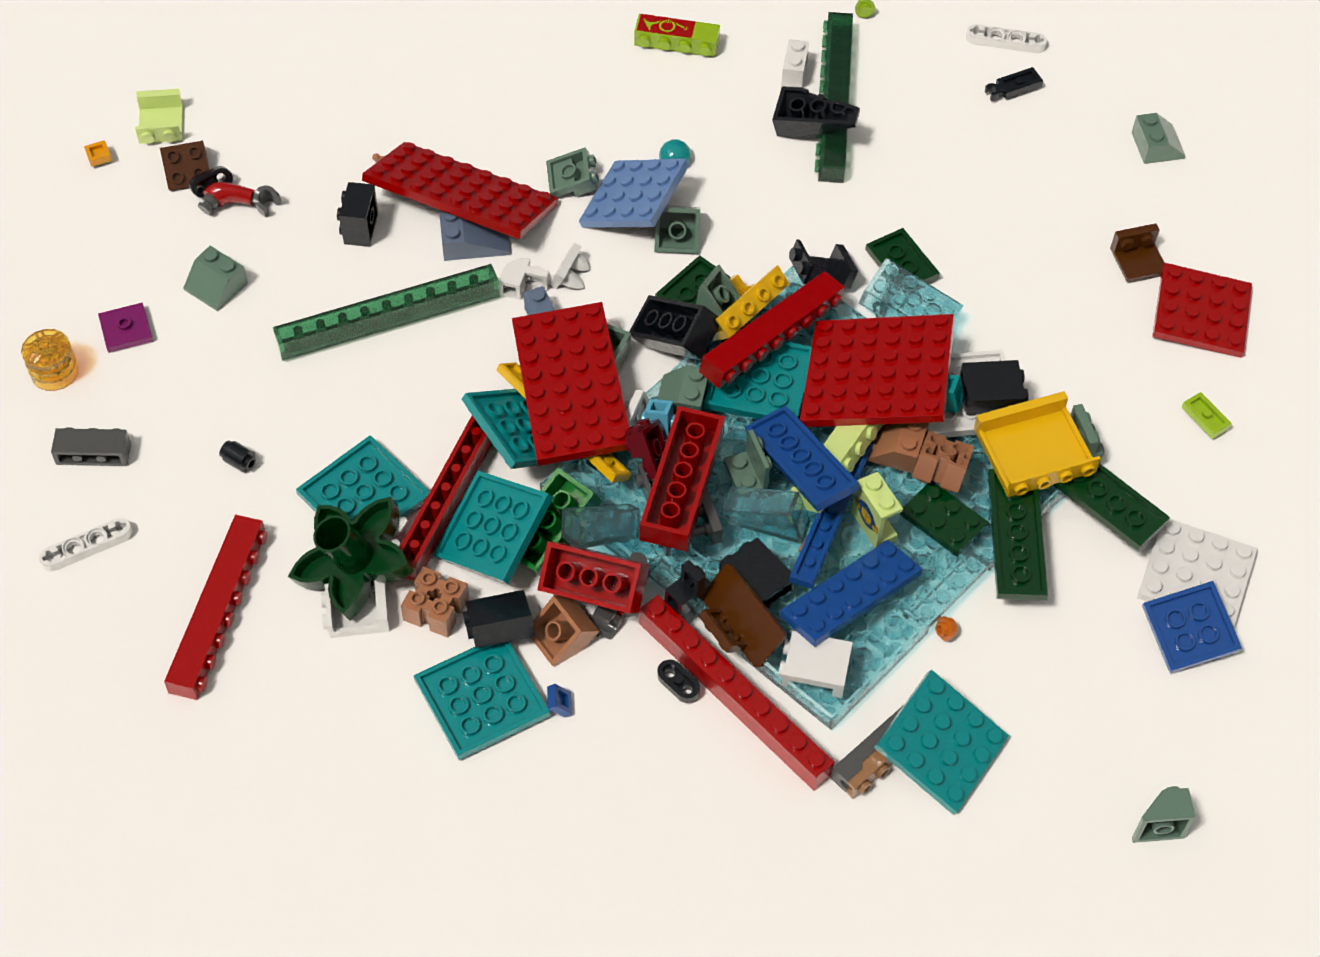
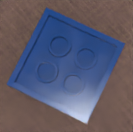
M1214 581L1142 604L1170 674L1242 650L1240 641Z

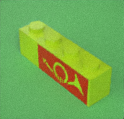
M641 13L638 15L634 30V46L716 57L720 40V25Z

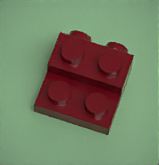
M645 418L635 422L636 425L627 428L628 434L625 436V444L633 459L642 457L643 470L648 474L649 479L655 478L666 439L659 419L650 421L649 418Z

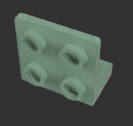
M753 429L748 430L746 452L725 457L723 460V464L740 501L767 494L768 483L771 482L769 470L772 469L771 460L768 455L765 456L763 453L761 438L759 436L756 437Z

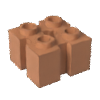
M928 431L912 477L923 483H931L932 480L940 483L939 487L958 493L974 446L958 440L952 442L946 440L947 437Z
M423 566L414 581L415 592L409 590L401 604L403 621L421 627L423 623L429 624L431 632L448 638L456 624L455 612L461 614L466 605L465 601L469 600L468 583L449 577L447 581L442 580L441 573Z

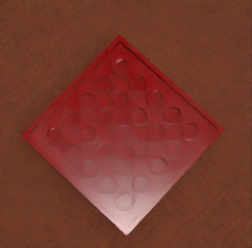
M954 314L816 321L800 421L806 427L944 422L955 324Z

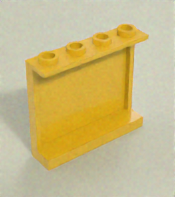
M778 265L772 268L755 284L745 285L738 274L730 278V281L741 297L715 319L720 327L712 341L730 338L790 284Z
M1065 391L976 416L974 431L1007 497L1021 496L1028 491L1045 489L1050 485L1060 482L1067 483L1074 478L1088 477L1097 472L1101 458L1100 456L1092 457L1066 408L1068 396Z

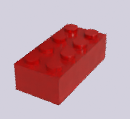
M548 541L537 590L629 614L639 613L650 564L558 541Z

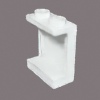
M374 580L375 585H371V592L367 603L351 621L333 605L329 598L328 584H324L325 593H320L322 608L326 607V614H322L323 629H328L329 637L336 638L389 632L385 583Z
M792 630L791 639H785L783 654L787 655L786 662L781 661L778 676L783 677L782 686L787 687L788 681L830 688L833 689V697L842 698L852 642L828 638L814 647L797 631Z

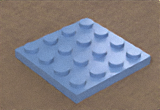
M687 159L614 161L579 219L580 225L582 227H655L689 167Z

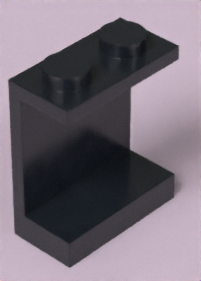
M796 239L793 248L789 252V259L803 284H807L825 271L846 289H851L859 271L843 244H835L830 258L809 256L800 239Z

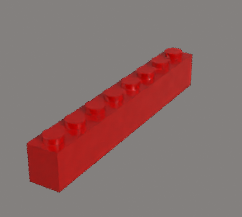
M824 271L705 354L701 361L699 373L719 389L727 383L731 384L739 374L749 371L753 364L763 361L773 350L777 351L788 339H794L802 329H808L813 321L823 318L833 307L837 308L843 301L842 295L845 287Z
M473 415L470 417L399 547L411 560L415 570L406 576V579L415 581L422 567L427 566L492 445V442L480 428Z
M234 515L164 680L168 694L197 700L200 692H204L209 670H213L216 663L218 648L221 649L223 647L226 629L231 627L233 623L235 607L241 603L242 590L244 586L249 584L252 566L258 562L259 549L261 545L266 543L268 532L265 530L263 520Z

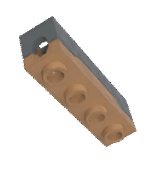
M903 706L833 767L831 780L845 793L847 792L852 799L859 794H866L872 787V782L875 779H882L889 772L890 766L893 763L878 752L874 746Z

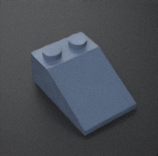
M439 210L444 261L510 255L508 235Z

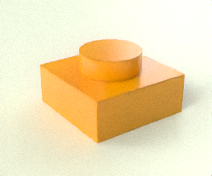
M105 140L84 146L91 167L112 161Z

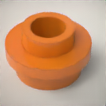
M946 616L938 618L935 626L937 635L943 641L952 640L958 632L955 620Z

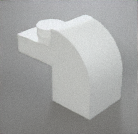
M528 258L515 259L509 262L501 272L498 280L499 295L521 300L525 287L538 288L543 286L545 290H548L550 283L549 270L530 266V259Z

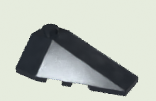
M782 86L772 122L777 136L802 137L855 128L860 114V107L840 100L833 101L827 99L825 95L810 93L808 89L803 87Z

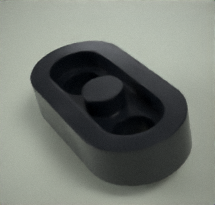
M217 166L193 176L189 182V188L195 196L203 198L205 196L203 191L209 185L216 182L232 183L233 175L226 167ZM223 173V177L218 180L217 175ZM203 182L202 187L197 188V183Z
M668 659L659 664L657 669L659 682L679 701L691 703L699 697L700 684L698 680L679 662ZM672 673L674 676L667 677L666 674ZM688 689L691 693L685 694L683 691Z

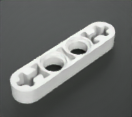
M981 24L968 26L966 32V40L970 44L1030 53L1043 52L1047 43L1046 36L1041 33ZM998 35L1001 39H993L991 36ZM1012 38H1018L1021 42H1014Z
M116 518L43 549L38 556L39 562L47 572L62 569L126 542L133 533L131 525L125 518ZM122 527L124 531L119 533L117 529ZM107 532H110L111 538L108 537ZM95 536L104 537L103 541L99 544L91 543ZM74 545L81 547L79 552L75 554L68 553V549ZM62 551H63L64 556H65V557H63V558H62V556H61V554H60V552H62ZM53 557L54 561L49 562L48 558Z

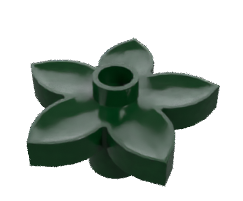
M392 497L376 500L364 507L355 517L354 521L346 512L338 507L318 505L314 517L313 541L316 547L299 558L287 577L295 584L311 590L325 589L324 584H328L329 598L333 605L351 621L367 603L371 592L372 580L383 583L394 582L405 578L415 571L407 555L390 541L398 528L400 518L398 503Z

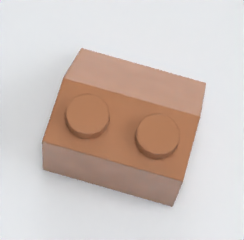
M929 423L883 425L874 440L868 461L913 474L927 435Z
M553 595L533 620L535 636L531 637V639L550 664L557 666L584 650L598 634L599 630L576 600Z

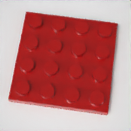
M1164 262L1152 337L1242 358L1245 349L1252 283Z

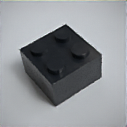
M348 182L346 191H342V206L337 209L336 217L337 221H340L339 235H342L345 245L370 247L379 214L374 184Z

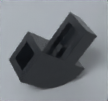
M687 560L681 565L680 579L665 589L664 601L683 617L705 598L712 583L706 578L700 566H695L690 560Z

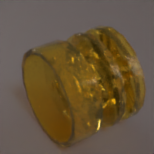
M43 329L34 332L23 342L21 354L31 381L37 388L45 391H57L73 383L78 376L79 367L69 338L63 332L56 329Z

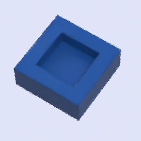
M555 683L547 686L548 710L564 718L572 715L571 691Z

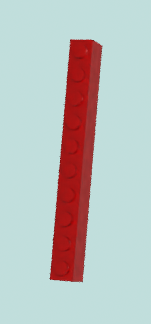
M656 595L640 608L639 624L813 791L831 777L835 762L659 595Z

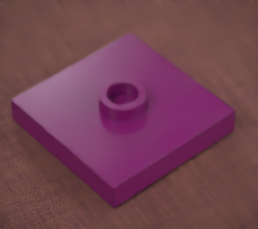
M143 302L98 313L108 353L153 342Z

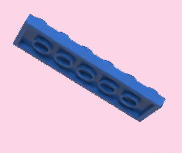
M786 405L745 426L747 434L748 430L753 429L756 437L759 436L761 438L765 455L769 456L775 466L817 512L860 490L859 482Z
M886 540L781 609L780 617L810 644L816 647L921 576L923 568L889 540Z

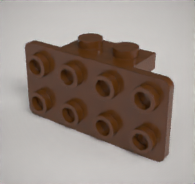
M725 564L711 582V588L703 599L709 609H703L699 614V618L704 623L705 628L716 638L721 649L726 651V653L743 652L755 668H761L786 639L787 633L732 564Z

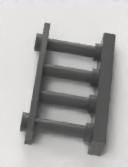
M638 464V474L635 475V482L638 489L642 488L647 502L651 491L650 484L653 483L654 478L649 479L648 474L643 470L642 464ZM707 488L699 512V517L702 516L704 522L703 525L695 527L692 538L701 535L710 536L714 545L722 543L723 528ZM658 545L659 548H663L665 556L671 555V548Z

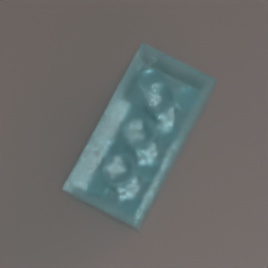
M887 258L859 300L860 305L880 317L954 314L956 320L964 306Z

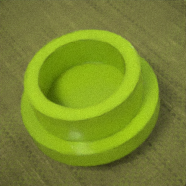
M858 0L855 5V13L860 18H868L875 12V4L872 0Z

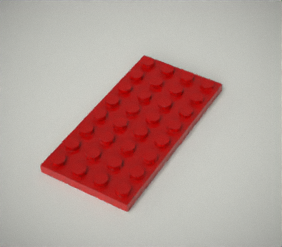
M403 142L362 173V181L374 184V186L519 240L552 211L558 203V198L548 192L538 191L529 185L516 183L510 178L494 175L491 171L475 168L469 163L456 161L450 156L437 154L431 149H423L412 142Z
M597 302L512 318L538 466L627 450L625 436L628 434L627 428H629L603 303Z

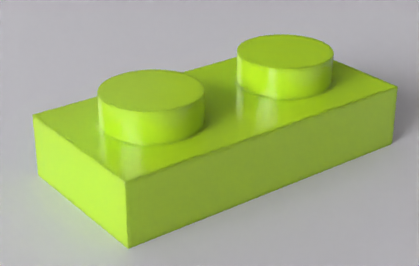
M1202 392L1197 393L1182 404L1181 408L1212 439L1229 430L1232 425Z

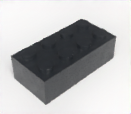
M648 295L629 332L631 337L645 348L702 360L714 335L718 331L719 324L715 320L718 316L703 305Z

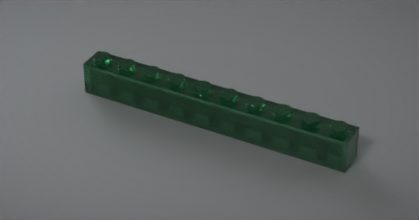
M828 12V20L823 21V33H826V35L822 37V47L826 48V50L821 52V63H825V65H821L820 78H824V81L820 80L819 93H823L827 99L833 101L840 100L849 104L853 13ZM847 129L816 134V140H820V143H816L815 156H819V160L815 159L814 172L818 173V182L844 183Z
M492 264L484 265L274 326L272 328L281 359L284 361L500 297L499 279Z

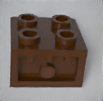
M203 140L160 148L169 191L189 188V182L193 176L209 170ZM203 182L197 183V186L203 185Z
M1157 223L1115 231L1110 250L1127 282L1161 275L1164 260L1155 245L1160 231Z

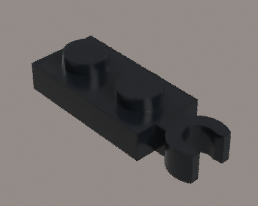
M1034 67L996 79V84H987L984 92H992L990 95L991 101L997 100L1001 95L1007 99L1042 87L1043 79Z

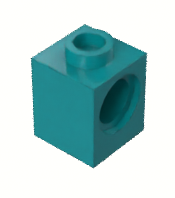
M949 375L945 411L959 412L965 396L960 375Z

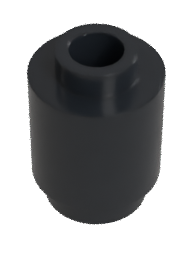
M226 441L219 451V456L222 457L225 463L241 472L251 470L256 463L255 452L237 441Z

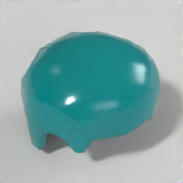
M680 139L666 141L660 148L659 159L686 158L688 163L691 161L690 148Z

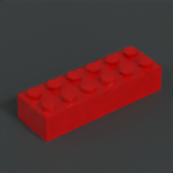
M681 406L677 407L640 521V541L688 551L723 438L725 416Z

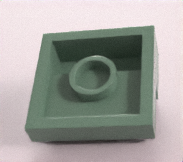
M586 147L546 161L549 191L552 196L559 197L574 192L577 197L597 190L596 184L600 182L596 170H594V167L597 166V160L594 154H590Z
M1083 404L1073 405L1071 417L1092 457L1100 456L1099 463H1101L1102 457L1105 454L1104 446L1100 442V437L1094 424H1092L1089 412L1085 411Z

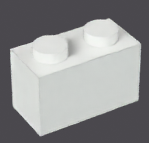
M788 40L782 68L781 86L802 87L808 60L809 41Z

